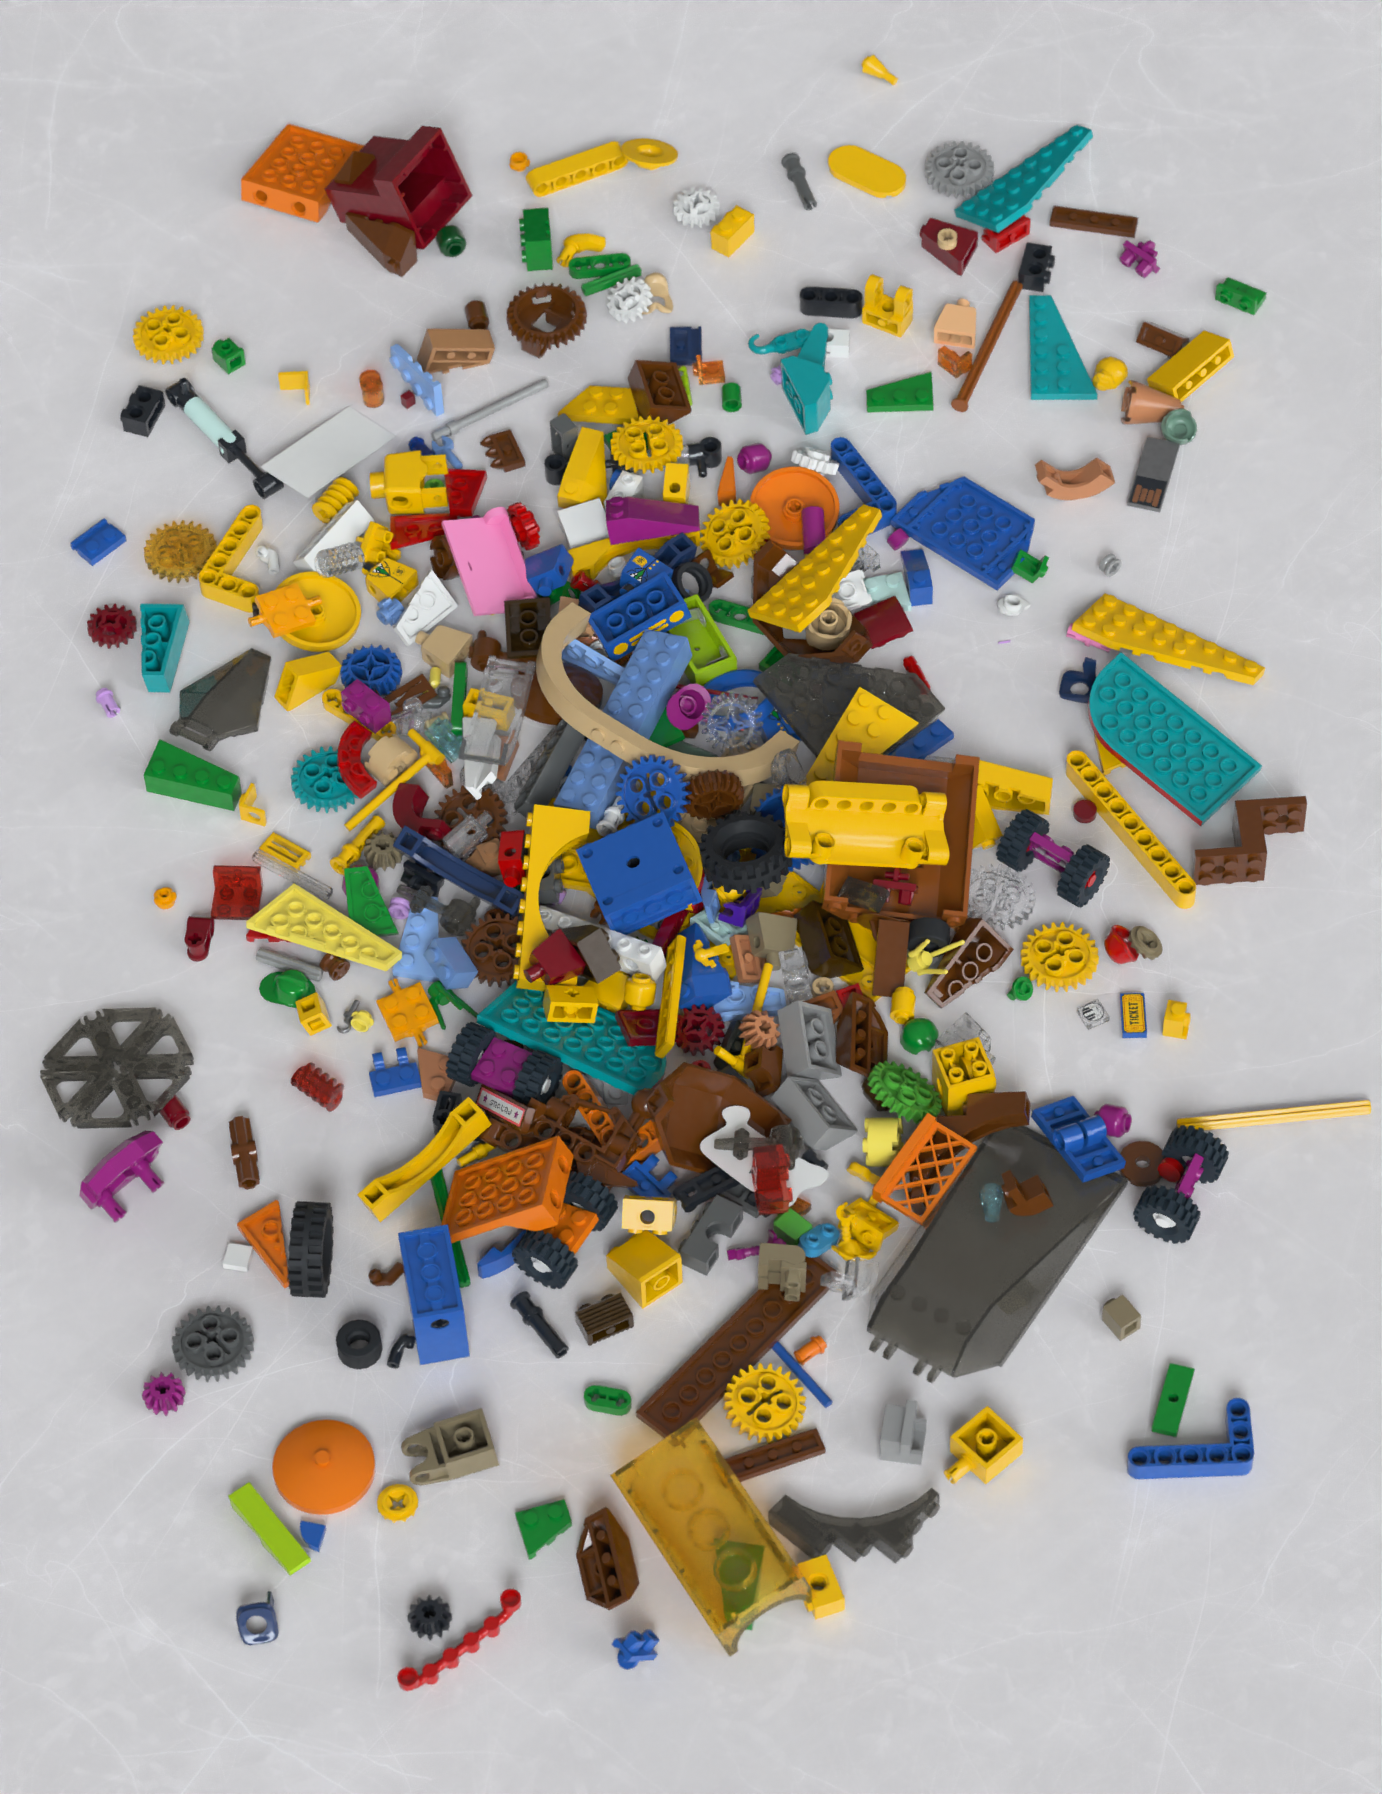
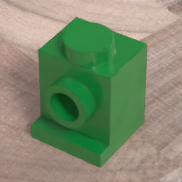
M230 338L224 341L222 339L217 340L211 348L213 360L228 375L246 365L244 350L239 348Z

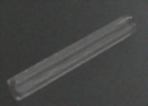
M257 849L252 855L253 862L324 900H328L333 894L332 887L260 849Z

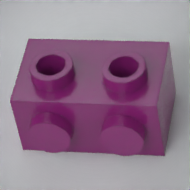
M356 679L341 691L343 709L376 734L392 721L390 703L359 679Z

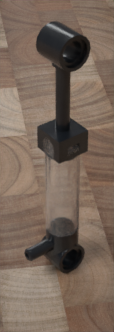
M707 437L701 440L700 443L683 444L681 457H677V463L688 464V466L697 465L699 477L705 478L707 476L706 467L715 468L722 462L721 442L715 437ZM610 448V459L605 460L606 469L611 468L612 474L616 469L630 473L634 472V468L626 470L625 465L619 466L618 460L614 461V455L611 454ZM646 448L648 457H651L649 448ZM553 454L545 459V478L551 485H561L568 465L562 455Z

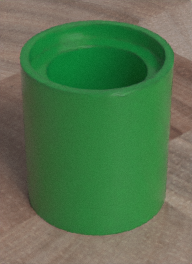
M736 383L724 384L721 388L723 410L727 412L739 411L742 407L740 385Z

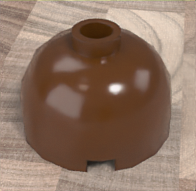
M446 535L435 536L430 544V550H434V557H430V561L435 575L439 579L443 578V580L458 578L460 575Z

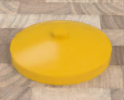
M302 572L286 578L277 586L275 590L297 583L306 599L316 597L317 595L322 599V605L311 607V612L316 620L315 625L280 636L289 644L306 651L324 652L343 646L355 635L361 618L360 603L351 587L339 578L322 572Z

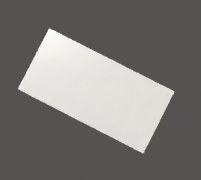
M348 406L260 467L308 498L396 436Z

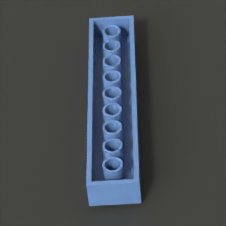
M645 629L602 712L649 740L692 657L688 638ZM588 738L554 802V807L591 811L589 828L596 829L599 821H602L605 817V810L613 805L617 797L615 793L622 789L616 785V783L624 781L619 775L622 773L628 774L625 766L630 765L633 767V765Z

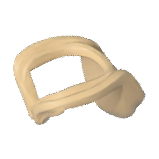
M661 273L649 274L645 277L644 282L651 288L650 292L653 294V297H661L665 300V307L659 302H654L647 307L649 311H643L642 314H649L655 309L663 313H671L673 311V302L669 296L667 279Z

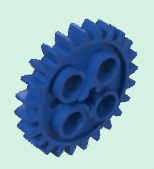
M650 755L649 759L646 756L640 757V762L637 759L633 760V767L630 765L625 766L628 774L622 773L619 775L624 781L616 783L622 789L616 792L615 795L622 796V800L618 801L617 805H624L620 813L629 814L626 819L627 822L635 820L634 823L647 819L652 814H658L657 809L660 812H664L670 827L675 826L674 820H682L679 813H687L683 805L691 803L685 799V796L692 794V792L685 790V787L690 782H683L682 779L687 774L678 773L680 765L672 767V759L665 762V756H659L656 759L655 755ZM659 773H662L665 778L663 785L657 780ZM638 779H640L643 783V789L641 791H639L636 787V781ZM655 790L656 795L651 796L650 792ZM665 796H668L671 800L669 808L664 804ZM644 802L649 805L650 810L648 814L642 809Z

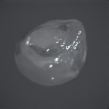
M788 748L775 755L771 762L770 770L773 784L777 789L780 790L781 786L785 784L806 785V774L795 751Z

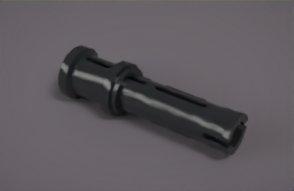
M527 1291L517 1294L512 1299L510 1306L520 1313L524 1324L531 1326L557 1359L567 1354L569 1347L545 1320L543 1310L532 1302L530 1294Z

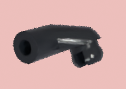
M408 1333L400 1335L391 1349L387 1366L393 1369L399 1368L405 1348H414L416 1341L414 1336H409Z

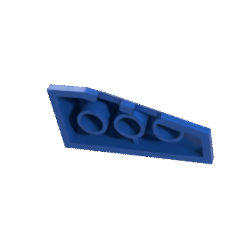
M694 923L678 933V935L686 937L678 1008L682 1010L686 1008L688 1011H691L692 1005L695 1004L696 1008L700 1009L701 1005L705 1004L706 1008L709 1009L732 995L729 974L719 963L718 955L708 958L709 961L714 960L716 963L714 968L710 966L705 967L695 959L693 945L696 940H701L703 944L701 948H710V942L700 925Z

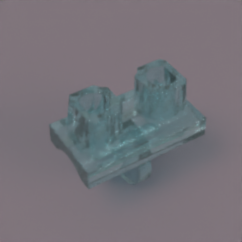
M437 718L425 730L424 734L452 764L464 752L463 736L456 737L452 733L453 725L448 719L441 720Z

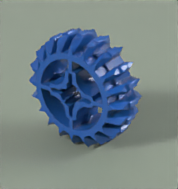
M373 644L369 648H365L362 645L361 650L354 648L353 654L347 653L346 659L343 660L340 670L341 682L346 688L356 679H359L375 693H377V690L380 696H387L390 694V691L396 690L397 685H400L402 678L401 662L397 658L396 653H391L389 648L383 650L382 645H379L377 648H374Z

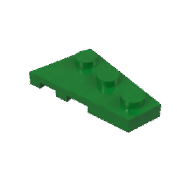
M932 371L866 390L867 413L933 411Z

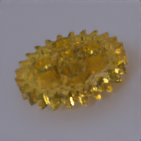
M184 520L181 521L180 525L173 521L171 527L164 524V530L156 528L157 535L150 534L151 540H146V547H144L145 563H147L148 569H152L153 575L159 574L161 580L167 576L168 582H171L173 578H176L177 583H180L181 578L189 582V577L191 576L197 580V574L201 572L217 547L213 533L209 534L208 528L202 530V524L194 527L193 521L185 525Z

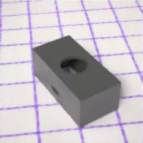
M563 413L550 420L551 446L555 454L562 455L566 462H568L578 438L577 426Z

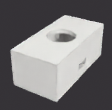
M828 329V337L831 338H828L826 357H849L850 330Z

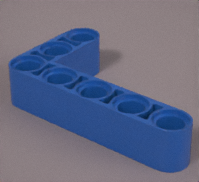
M844 437L835 438L831 442V460L839 463V473L864 505L878 508L881 511L882 517L873 533L890 526L891 519L897 514L895 498L851 442ZM858 508L840 516L838 519V527L845 520H847Z
M1233 1398L1228 1402L1225 1417L1227 1443L1134 1447L1128 1453V1474L1134 1479L1247 1475L1252 1470L1254 1459L1249 1404L1242 1398ZM1233 1413H1240L1242 1415L1236 1416ZM1242 1435L1244 1438H1237L1235 1436ZM1216 1458V1459H1219V1460H1221V1461H1220V1462H1214V1461H1212L1211 1459ZM1237 1458H1245L1246 1461H1240ZM1190 1459V1460H1194L1195 1462H1194V1463H1189V1462H1187V1461H1185V1460ZM1165 1460L1169 1463L1163 1464L1160 1461ZM1140 1461V1462H1142V1463H1144V1464L1138 1465V1464H1135L1134 1462Z

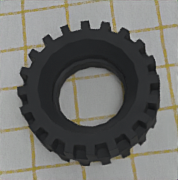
M744 811L742 816L735 817L734 813L729 814V819L725 821L721 818L716 820L717 825L715 827L709 825L707 827V834L702 833V843H699V849L706 880L708 882L713 881V886L717 889L723 886L724 892L730 893L734 889L737 890V894H743L744 890H751V893H757L756 889L760 887L767 890L770 888V883L775 882L778 884L781 882L780 875L787 876L789 873L788 867H792V858L786 857L784 852L785 827H783L780 819L774 822L773 815L768 814L766 817H762L761 812L757 811L754 815H748V812ZM745 848H757L767 852L762 857L747 862L726 860L730 854Z
M297 1201L295 1203L293 1218L291 1219L290 1245L288 1249L289 1289L293 1297L326 1298L330 1284L331 1261L333 1259L334 1227L332 1224L331 1203Z

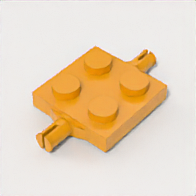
M297 583L255 597V603L259 609V615L248 618L249 626L253 627L263 623L269 629L273 638L313 626L316 620L311 612V607L322 605V599L319 595L306 599Z
M394 978V984L392 980L388 982L393 993L376 1000L378 1008L395 1042L414 1036L417 1045L423 1047L422 1042L424 1046L427 1044L423 1032L427 1028L438 1024V1018L420 982L402 989L398 979Z

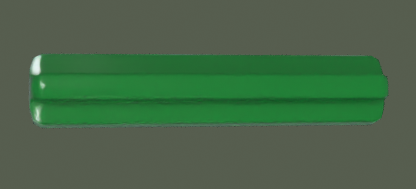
M634 264L581 285L582 293L584 296H589L616 286L617 282L624 283V278L631 280L632 277L637 278L641 276L642 270L638 264Z

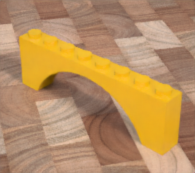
M534 804L532 813H527L526 826L530 827V832L525 835L524 848H528V855H524L522 869L526 870V877H522L520 891L524 892V899H520L518 913H522V921H518L517 935L521 936L520 943H516L515 957H519L518 965H514L513 979H517L516 988L545 992L546 985L541 978L530 983L524 975V970L532 966L529 962L531 952L549 937L539 911L538 895L540 881L548 867L561 854L577 845L586 843L589 834L591 811ZM577 977L556 985L577 986Z

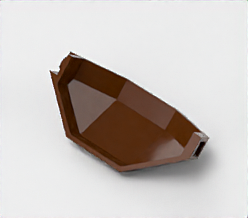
M770 540L754 556L753 605L798 564L787 552ZM852 613L849 636L836 650H820L810 646L806 639L784 638L782 627L753 618V623L788 661L798 667L858 663L873 646L869 631Z
M686 1062L682 1063L661 1081L646 1100L661 1150L669 1165L701 1174L717 1166L702 1153L700 1144L706 1137L726 1126L727 1122L722 1116V1111L727 1107L743 1106L749 1109L750 1118L747 1125L783 1149L794 1136L789 1126L792 1120L736 1076Z

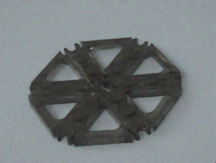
M156 1007L102 1009L103 1017L97 1010L95 1011L96 1019L89 1020L87 1016H84L85 1025L79 1019L44 1057L45 1060L42 1062L44 1068L48 1070H40V1078L59 1118H62L63 1122L71 1118L70 1122L73 1127L77 1126L78 1129L132 1127L130 1120L133 1121L134 1125L138 1126L137 1119L140 1116H146L149 1121L151 1120L149 1111H151L155 1118L190 1079L189 1075L192 1072L187 1065H194V1057L174 1017L171 1018V1015L168 1013L162 1018L161 1009L156 1010ZM117 1022H141L128 1038L119 1045L112 1026ZM164 1036H171L179 1050L176 1054H147ZM81 1038H88L97 1056H64ZM114 1062L120 1067V1074L115 1070ZM170 1079L172 1084L156 1101L150 1102L146 1100L137 1080ZM64 1081H87L69 1102L63 1103L57 1091L59 1083ZM114 1090L124 1113L118 1118H93L92 1113Z

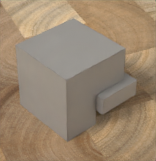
M907 1400L906 1407L886 1404L880 1439V1460L921 1465L927 1419L916 1418L917 1401Z

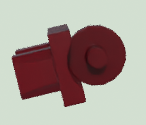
M895 868L894 872H885V878L893 879V881L873 880L877 902L889 903L891 891L899 892L898 904L911 906L914 894H918L919 887L917 884L900 882V880L909 881V874L901 873V868Z

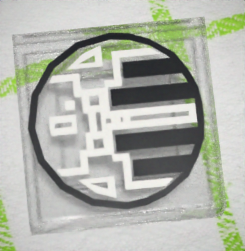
M1099 999L1077 1007V1014L1088 1030L1106 1023L1110 1019L1109 1014Z

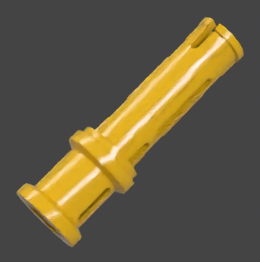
M373 816L353 841L344 844L339 855L330 860L331 867L337 873L345 875L344 869L349 868L353 862H357L361 858V852L365 847L366 839H372L373 834L377 835L385 827L384 820L379 816Z

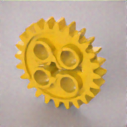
M164 305L161 311L157 307L155 308V313L147 311L148 317L141 316V322H136V328L133 329V341L136 350H139L140 356L145 355L146 360L153 358V363L161 360L162 365L166 363V360H169L171 364L174 363L175 359L182 362L183 356L189 359V353L196 354V348H201V341H204L201 320H198L197 314L192 315L190 309L184 312L182 306L175 310V305H172L171 309L167 310V307Z
M639 416V421L631 418L630 424L623 422V428L617 427V432L612 433L611 454L614 455V461L618 460L619 466L625 465L626 470L634 468V473L639 469L642 470L643 474L647 470H650L653 474L656 468L663 471V466H666V463H677V457H681V451L683 450L682 435H680L679 429H675L674 423L668 425L667 419L660 422V417L652 420L651 416H648L647 420H644L642 416ZM643 432H645L647 436V443L651 457H648L647 455L646 442L644 440Z
M739 499L737 504H735L733 500H730L729 506L722 503L721 510L716 507L714 508L715 515H707L710 521L703 522L706 529L700 530L703 537L699 539L703 544L701 549L703 551L709 549L715 563L720 568L726 565L728 569H731L733 564L740 568L741 562H744L747 566L749 558L754 560V554L758 553L760 547L766 544L764 539L770 538L767 531L771 529L768 525L769 519L766 517V513L756 503L752 504L749 500L744 503L742 499Z
M1052 922L1049 929L1043 924L1041 932L1034 929V936L1028 934L1027 942H1023L1021 966H1024V974H1029L1031 981L1037 979L1038 987L1043 983L1046 984V990L1051 986H1054L1055 992H1058L1059 987H1063L1065 992H1068V986H1072L1076 990L1078 982L1086 985V978L1092 979L1093 972L1097 971L1099 956L1098 948L1095 947V940H1090L1089 933L1082 935L1083 928L1075 931L1074 924L1065 928L1064 922L1060 924V927H1056L1055 923Z
M759 1363L757 1370L752 1365H749L747 1373L740 1369L739 1377L733 1375L731 1379L732 1384H727V1392L723 1397V1400L727 1402L724 1403L723 1409L730 1411L727 1412L726 1419H734L731 1427L740 1426L738 1434L741 1435L746 1431L748 1433L747 1440L757 1436V1442L760 1443L762 1437H766L768 1444H770L774 1436L778 1441L781 1440L782 1433L790 1437L791 1429L796 1431L799 1426L798 1423H802L804 1417L802 1414L806 1410V1406L802 1405L805 1404L806 1397L800 1396L803 1392V1387L796 1388L798 1379L790 1381V1371L784 1375L781 1374V1366L774 1371L772 1363H769L767 1369H764L763 1365ZM762 1384H768L772 1387V1389H764L762 1387ZM748 1397L752 1402L746 1403L741 1398ZM778 1403H783V1404H785L788 1408H787V1409H781V1408H779V1407L777 1406V1404H778ZM755 1411L753 1414L747 1415V1413ZM757 1417H765L768 1422H760Z

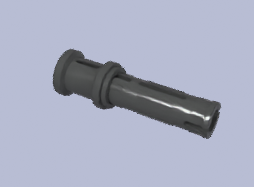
M789 153L782 158L781 164L788 172V179L794 183L804 209L812 210L813 207L817 206V202L806 181V171L800 165L799 155Z

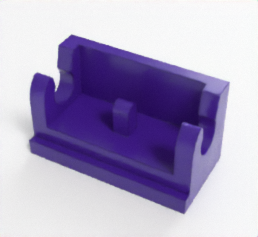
M757 888V893H751V890H746L747 896L745 898L740 896L735 902H726L723 905L726 909L720 912L718 920L743 928L746 924V919L754 915L757 909H759L763 888Z

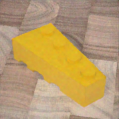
M979 760L978 785L982 786L991 809L1016 812L1028 809L1035 814L1049 815L1053 778Z

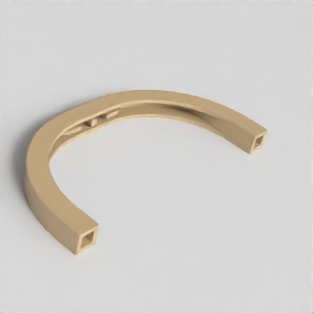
M571 602L547 625L536 659L538 682L547 701L575 730L632 765V761L636 759L640 762V757L646 756L648 759L650 755H655L656 759L659 756H665V762L670 759L673 760L672 767L681 766L678 771L679 774H687L682 779L683 782L691 780V776H698L699 772L706 773L708 770L712 772L718 769L719 772L727 770L728 773H734L736 777H739L742 786H747L764 781L775 775L794 759L800 741L782 730L759 748L741 755L729 757H703L685 754L648 740L592 705L576 690L566 675L562 662V651L586 631L591 613ZM662 773L658 774L657 777L665 779Z

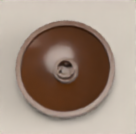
M563 662L566 675L576 690L592 705L600 709L603 700V688L599 679L583 667ZM536 664L521 670L511 683L510 697L514 699V707L531 720L544 724L558 725L563 718L553 709L543 694L537 678Z

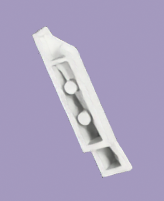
M464 717L462 722L465 787L478 800L482 796V787L487 783L492 784L497 778L502 742L497 736H494L497 723L494 720Z

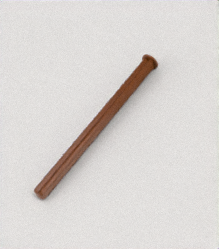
M1013 281L957 398L951 402L953 409L958 412H966L968 410V401L1023 288L1022 283H1018V281Z

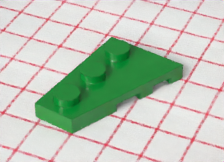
M368 866L345 868L349 918L378 937L399 935Z

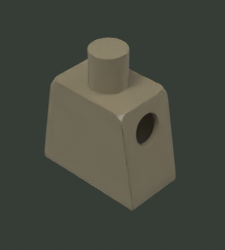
M757 912L746 919L752 954L755 957L766 958V963L773 965L772 971L780 970L781 960L789 957L794 952L797 918Z

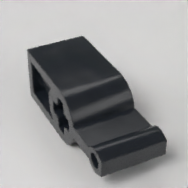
M440 1090L433 1114L435 1136L446 1122L450 1112L462 1103V1095L460 1093Z

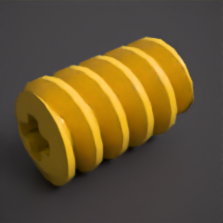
M338 477L323 492L317 502L313 504L312 511L320 521L328 524L346 503L354 501V497L359 495V490L347 478Z

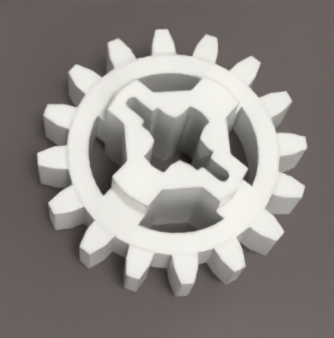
M693 187L691 192L683 190V195L678 194L677 200H674V215L677 217V221L682 220L684 226L688 223L691 228L695 225L702 228L703 223L709 226L710 220L716 221V215L720 214V205L716 194L711 195L710 190L703 192L702 187L698 191H695Z
M632 277L631 281L624 278L623 284L617 282L618 287L616 289L611 288L610 290L613 294L607 296L610 301L606 304L609 308V313L617 321L620 322L622 320L624 323H627L629 319L635 322L637 316L643 318L642 312H648L647 305H652L653 303L649 299L653 297V294L650 292L651 288L641 278L637 280L635 277Z
M806 447V450L803 451L794 449L790 460L795 464H799L800 467L816 471L822 476L827 473L836 475L839 467L837 461L830 460V455L827 452L811 447Z

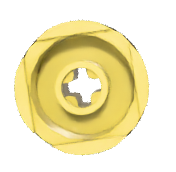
M896 1117L865 1118V1132H868L867 1138H863V1153H866V1166L889 1167L904 1146L901 1134H903L902 1119Z

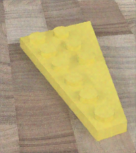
M295 883L246 921V928L383 971L389 970L402 959V951Z

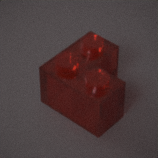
M783 1144L753 1148L751 1176L759 1216L786 1213L789 1209V1202H793L792 1188H787L786 1181H789L788 1168H790V1158L788 1153L784 1154Z

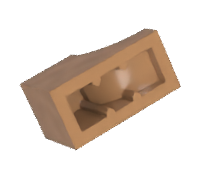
M498 838L477 845L475 852L464 862L491 877L501 875L498 864L500 841Z

